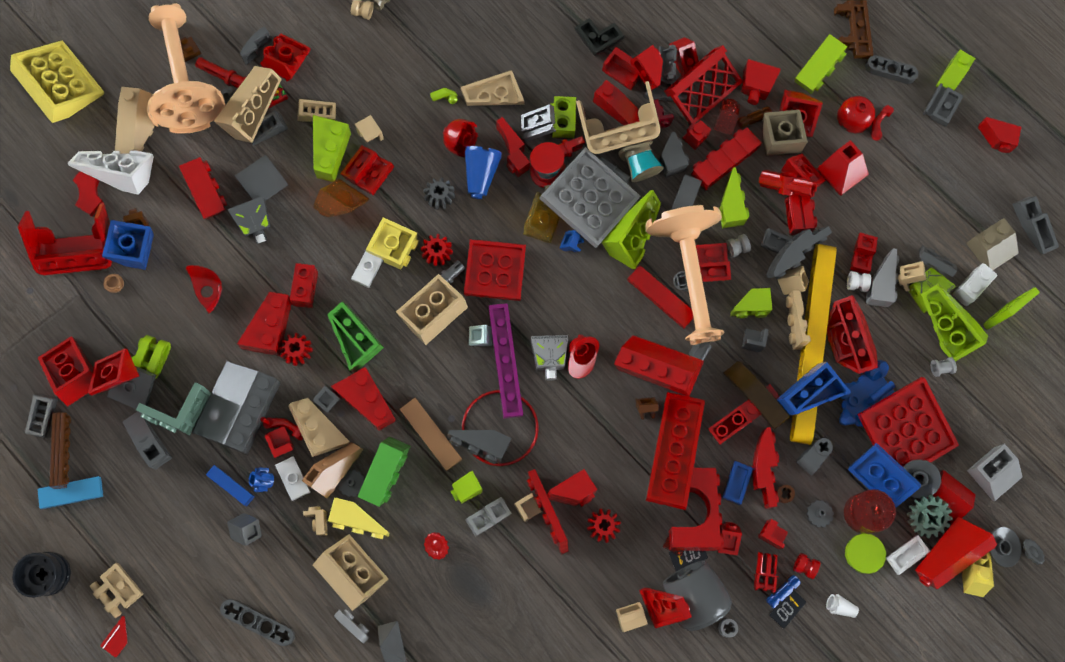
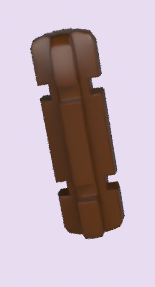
M767 106L762 108V110L759 109L747 114V116L740 117L737 121L739 127L744 128L748 126L747 124L751 125L763 120L764 113L772 112L770 107Z

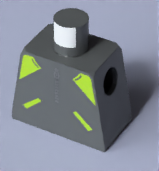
M263 196L228 209L245 237L253 235L257 244L267 241L264 230L270 228L271 225Z

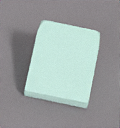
M488 325L470 326L469 345L492 346L491 327Z

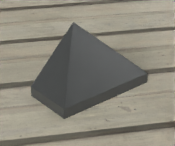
M398 621L378 626L380 649L384 661L407 662Z

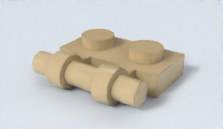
M115 563L100 576L104 582L102 586L97 581L90 585L95 598L101 600L105 605L104 609L107 613H111L114 618L122 614L118 608L119 604H122L124 608H128L144 594L119 563ZM109 589L115 596L113 600L106 594Z

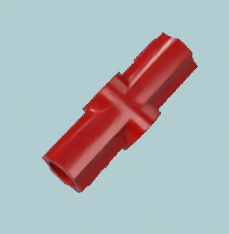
M763 170L759 177L761 187L778 190L782 195L796 194L812 198L817 191L816 181L797 177V174L791 172L777 173Z

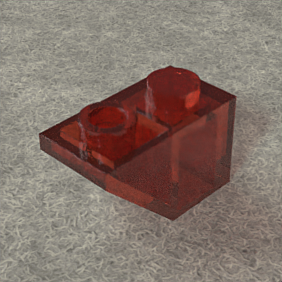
M722 100L714 130L732 135L740 111V104L736 100Z

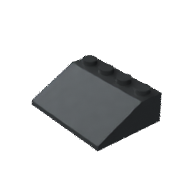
M226 361L193 433L248 455L263 423L261 417L266 416L281 383L274 377Z

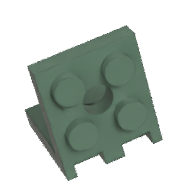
M195 382L176 419L141 403L138 404L136 411L141 413V418L173 433L178 430L191 435L211 392Z

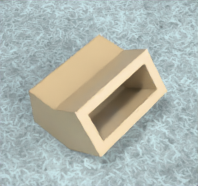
M640 602L616 609L622 632L648 624Z

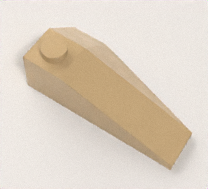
M121 87L115 151H120V154H130V151L142 152L148 137H151L155 125L150 120L147 112L148 100L152 97V93L139 88Z

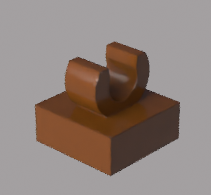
M192 37L180 39L185 62L202 54Z
M137 208L129 210V215L123 216V220L126 223L149 226L143 212H137Z
M655 397L636 399V408L641 419H644L646 412H650L652 419L655 418V412L658 411V403Z

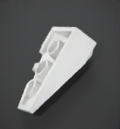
M79 151L68 162V165L121 191L139 194L149 183L154 156L153 154L141 151H130V154H120V151H113L112 154H102L101 151Z

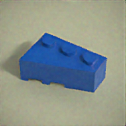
M824 362L813 367L776 400L788 415H796L852 392L828 362Z

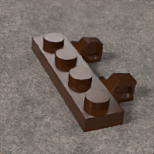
M847 0L843 4H837L834 8V16L836 14L846 15V18H849L851 32L848 37L841 36L838 40L845 44L849 50H853L854 58L869 59L874 54L867 0Z

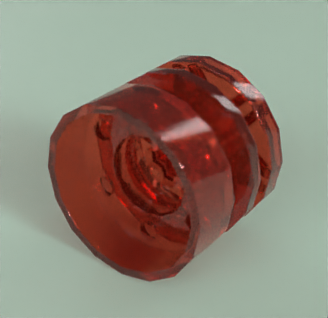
M867 490L857 493L848 499L844 507V518L848 526L861 534L881 532L889 528L896 516V509L892 499L880 490Z

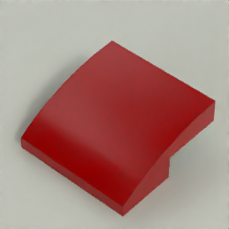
M361 145L340 174L354 185L374 196L394 169V165L379 157L375 151Z
M727 243L696 245L702 281L731 280Z

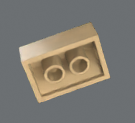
M438 274L399 308L396 313L409 329L427 345L465 311L468 306L464 297Z
M350 534L325 550L313 564L316 570L352 611L388 581L387 576Z

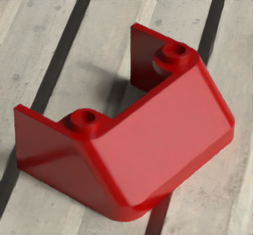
M100 203L94 217L95 223L91 229L93 235L55 239L54 233L49 228L35 227L30 212L25 211L18 225V230L34 271L40 275H53L109 268L112 261L102 257L110 226V220L104 203Z

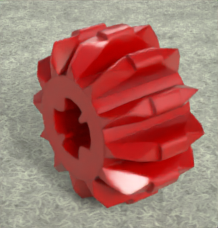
M437 234L434 239L430 235V241H423L425 246L421 247V251L424 252L422 258L427 259V264L433 262L435 267L438 265V262L444 266V260L450 261L449 255L453 254L451 249L452 243L447 242L446 236L440 239V235ZM435 248H439V249H440V250H438V251H439L438 253H435V252H434V251H435Z
M295 333L294 338H292L288 334L287 338L289 340L281 341L285 346L279 347V350L283 352L280 355L281 358L286 359L285 362L287 364L293 362L294 366L298 365V361L302 365L305 364L303 359H310L311 356L308 353L313 352V349L309 347L312 344L311 341L306 340V335L300 337L298 333ZM294 347H295V348H298V347H299L300 350H299V351H293V348H294Z
M599 509V516L593 512L592 517L594 519L589 518L587 520L588 523L593 524V526L587 527L588 531L594 530L590 537L593 538L597 534V542H600L602 537H604L605 543H608V535L614 540L616 536L613 532L620 533V529L615 526L620 525L621 522H614L613 519L617 517V514L610 517V509L606 511L605 515L603 509ZM602 521L609 525L606 531H603V528H599Z

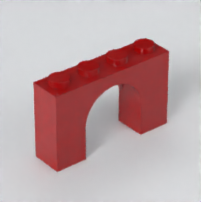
M693 468L689 492L701 497L707 508V516L705 522L696 527H671L669 530L670 551H718L721 545L724 544L723 533H720V525H722V513H719L721 494L717 490V486L720 485V476L716 474V468Z

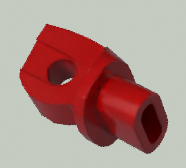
M581 136L570 141L567 139L561 140V143L558 145L563 150L564 157L570 158L572 152L581 149L585 141Z

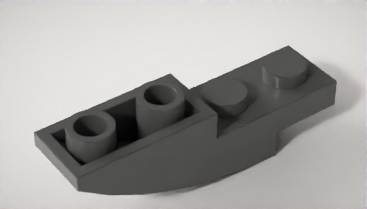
M829 226L820 228L813 233L810 229L801 231L788 241L772 261L766 274L767 278L775 277L778 279L786 274L785 271L791 268L792 270L800 266V261L806 258L804 253L810 251L813 244H820L828 239L826 236L832 233Z

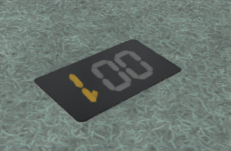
M706 551L669 552L676 571L692 563L708 559Z
M793 590L782 602H779L769 616L782 628H785L806 604V601Z

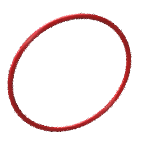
M500 390L484 393L469 405L463 417L462 430H465L466 417L471 407L479 399L490 394L500 393ZM521 397V400L530 408L536 426L535 437L530 448L518 459L507 463L493 464L478 455H473L478 460L493 466H507L519 462L533 449L538 437V419L532 406L523 397Z

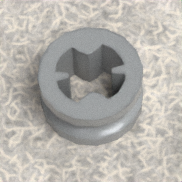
M724 619L719 623L718 631L723 637H734L738 633V625L732 619ZM731 623L733 631L725 633L724 625Z

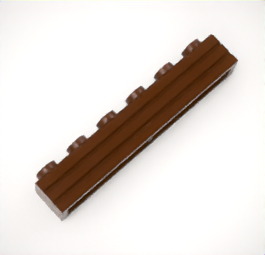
M65 412L52 414L49 487L53 489L67 488L69 483L67 474L69 472L68 459L70 458L68 447H70L69 435L71 431L69 423H71V417Z

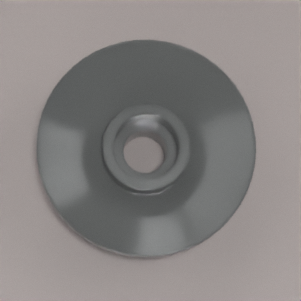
M918 459L908 462L903 467L915 479L918 474L924 476L922 480H917L922 485L911 495L912 497L921 498L923 495L927 498L929 494L934 495L941 485V475L934 464Z
M1007 527L996 528L991 534H993L997 546L989 552L990 556L999 566L1012 567L1018 563L1021 557L1020 540L1013 530Z

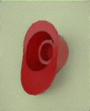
M579 334L577 338L570 342L568 347L570 355L568 371L573 378H584L593 370L600 346L599 341L595 337H585Z

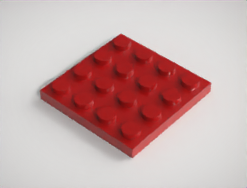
M925 377L918 378L857 414L872 444L877 443L902 467L908 462L918 459L933 462L959 446Z

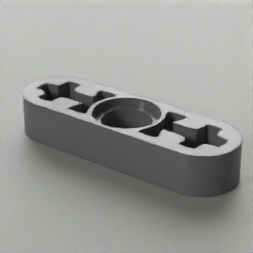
M876 55L871 56L865 64L867 72L905 84L913 83L918 76L916 67ZM887 67H894L896 69V73H890Z

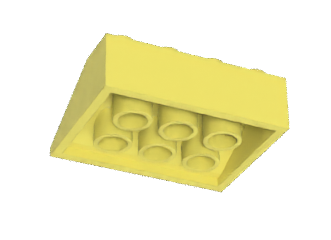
M63 40L11 55L10 71L52 123L71 117L104 95L102 88Z

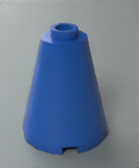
M480 146L466 147L467 188L471 198L482 199V196L487 195L502 152L491 148L486 150Z

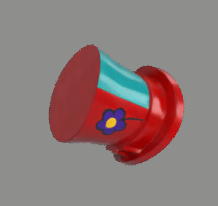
M552 142L541 143L532 150L530 155V176L537 186L544 188V186L551 185L566 169L564 152L559 145Z

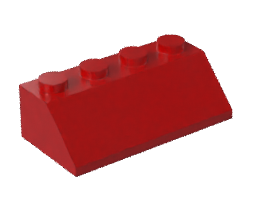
M632 335L621 347L614 365L619 371L689 397L704 360Z

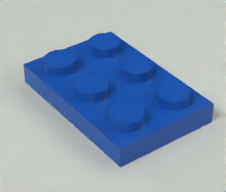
M877 443L848 468L858 480L892 511L922 485Z

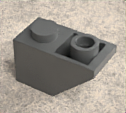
M675 132L671 133L659 159V163L663 166L662 171L665 178L686 171L689 164L688 155L682 149V141Z

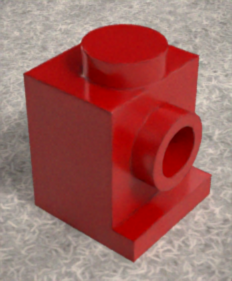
M700 120L696 124L693 123L687 129V133L682 139L696 150L708 138L711 129Z

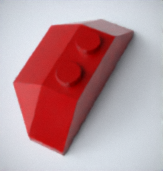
M851 295L835 301L828 317L827 336L836 362L858 374L877 369V351L865 316L855 297Z

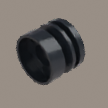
M38 552L25 555L18 560L13 569V585L25 597L36 598L57 594L66 587L70 580V564L64 556L55 552Z

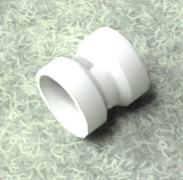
M850 271L847 278V289H859L861 292H868L871 285V275L867 273L860 275L857 272Z

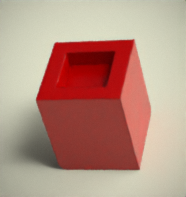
M285 426L265 434L266 441L274 458L293 450L294 446Z
M769 519L765 522L758 538L778 550L783 549L785 546L783 542L788 532L777 526V521Z

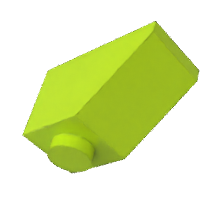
M959 50L951 59L936 87L941 83L945 88L949 87L955 90L976 58Z
M471 471L452 484L453 490L450 491L455 501L459 500L463 504L481 494L482 487L474 472Z

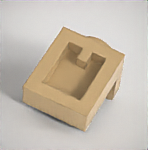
M923 261L900 266L898 282L900 286H904L905 291H910V283L926 280Z
M320 506L309 507V511H303V516L305 517L315 516V519L312 521V527L316 535H328L327 512L325 510H321Z

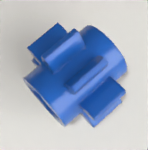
M255 468V472L250 473L249 485L254 487V492H267L268 488L273 486L274 475L268 473L269 468Z

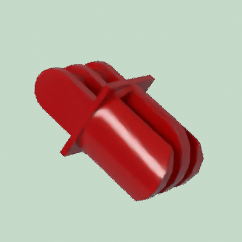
M758 552L756 574H754V590L759 588L763 589V591L771 590L773 593L776 592L778 578L776 576L777 554H773L771 558L770 553H765L763 558V553ZM760 576L763 577V583L759 582ZM768 578H772V584H768Z

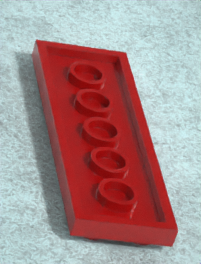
M667 392L646 501L686 510L705 400Z

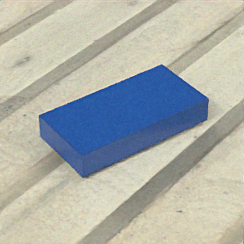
M734 461L721 498L741 505L753 468Z

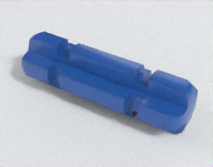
M792 575L788 582H785L776 590L774 595L771 594L767 598V603L772 608H775L779 601L782 602L793 592V588L796 589L801 584V581L795 575Z

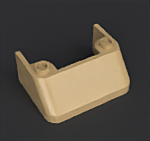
M649 81L645 82L650 103L644 104L639 108V122L604 131L600 120L595 118L586 120L582 102L580 100L576 101L587 147L590 152L600 154L653 140L659 136L660 125Z

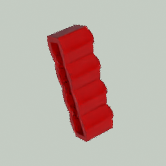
M748 127L744 130L739 129L733 135V139L730 141L728 139L719 146V150H712L706 156V160L703 162L700 160L692 167L694 170L691 175L702 181L701 186L705 191L760 148L762 142Z

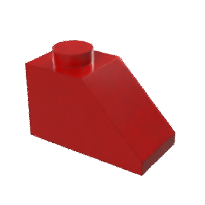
M683 37L669 44L675 45L678 50L674 63H676V67L682 76L699 61L695 42Z
M652 45L630 60L643 82L649 81L651 90L660 85L663 59L659 50Z
M986 117L978 125L979 130L993 149L999 150L1002 153H1010L1018 146L1021 126Z

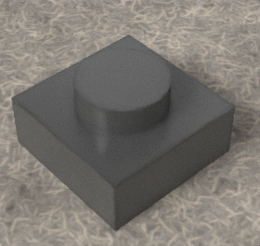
M325 385L313 401L328 413L342 397L330 386Z

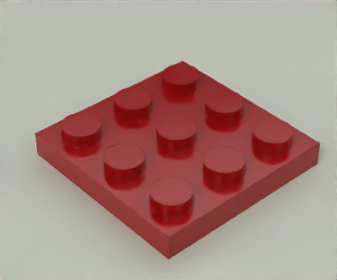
M470 239L464 295L520 301L526 245Z

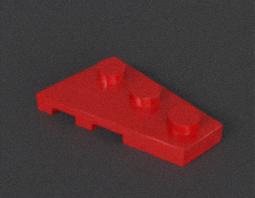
M646 587L639 590L655 629L692 617L689 605L685 602L684 597Z

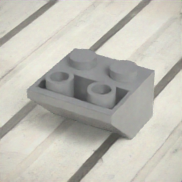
M1005 444L991 449L967 470L992 501H996L1023 477L1018 458Z

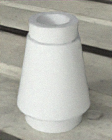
M831 594L826 603V608L832 614L855 618L859 611L857 606L839 594Z

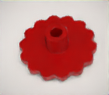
M432 532L425 538V551L428 553V556L440 560L448 554V541L440 533Z

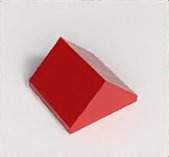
M803 153L790 157L781 169L782 172H791L797 174V177L814 180L817 187L826 181Z
M126 348L95 362L88 392L89 395L92 396L110 390L139 377L130 353Z
M942 470L940 473L941 485L933 496L935 498L939 496L948 503V507L952 510L948 515L953 518L948 522L952 524L957 517L963 518L974 508L976 494L945 470Z

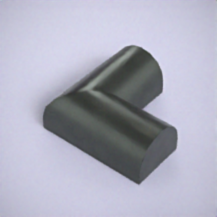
M590 18L575 26V31L594 56L619 43L625 37L615 23L601 31L598 30Z

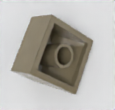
M800 110L764 113L763 143L766 156L802 153L808 141Z
M1005 218L966 243L980 263L986 264L992 270L1019 254L1016 232Z

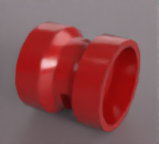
M800 553L794 563L793 571L805 573L806 577L814 579L819 571L821 562L816 559L810 560L806 554Z

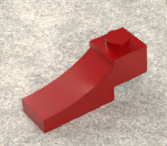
M501 117L497 120L496 129L501 134L508 149L509 155L507 156L506 166L512 174L515 173L519 177L530 169V161L523 154L525 144L506 120Z

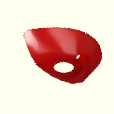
M196 265L186 266L198 300L208 311V314L211 313L221 296L222 284L220 278L214 271ZM210 286L213 289V294L210 297H203L201 295L203 287Z

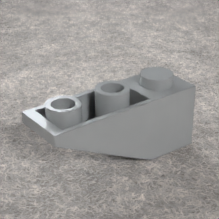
M893 248L886 255L871 279L870 289L866 293L867 305L889 307L897 300V291H895V284L898 281L896 267L899 263L897 249Z

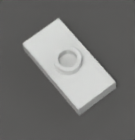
M365 251L351 280L369 288L383 259Z
M294 456L275 465L291 501L311 492L308 485L302 481L304 476Z
M917 535L887 556L886 560L897 575H900L925 557L930 550L919 535Z

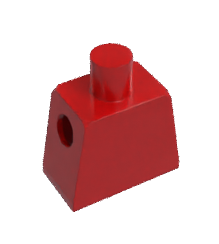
M747 60L743 70L741 92L749 95L747 101L749 104L757 105L759 99L766 100L781 69L754 60Z

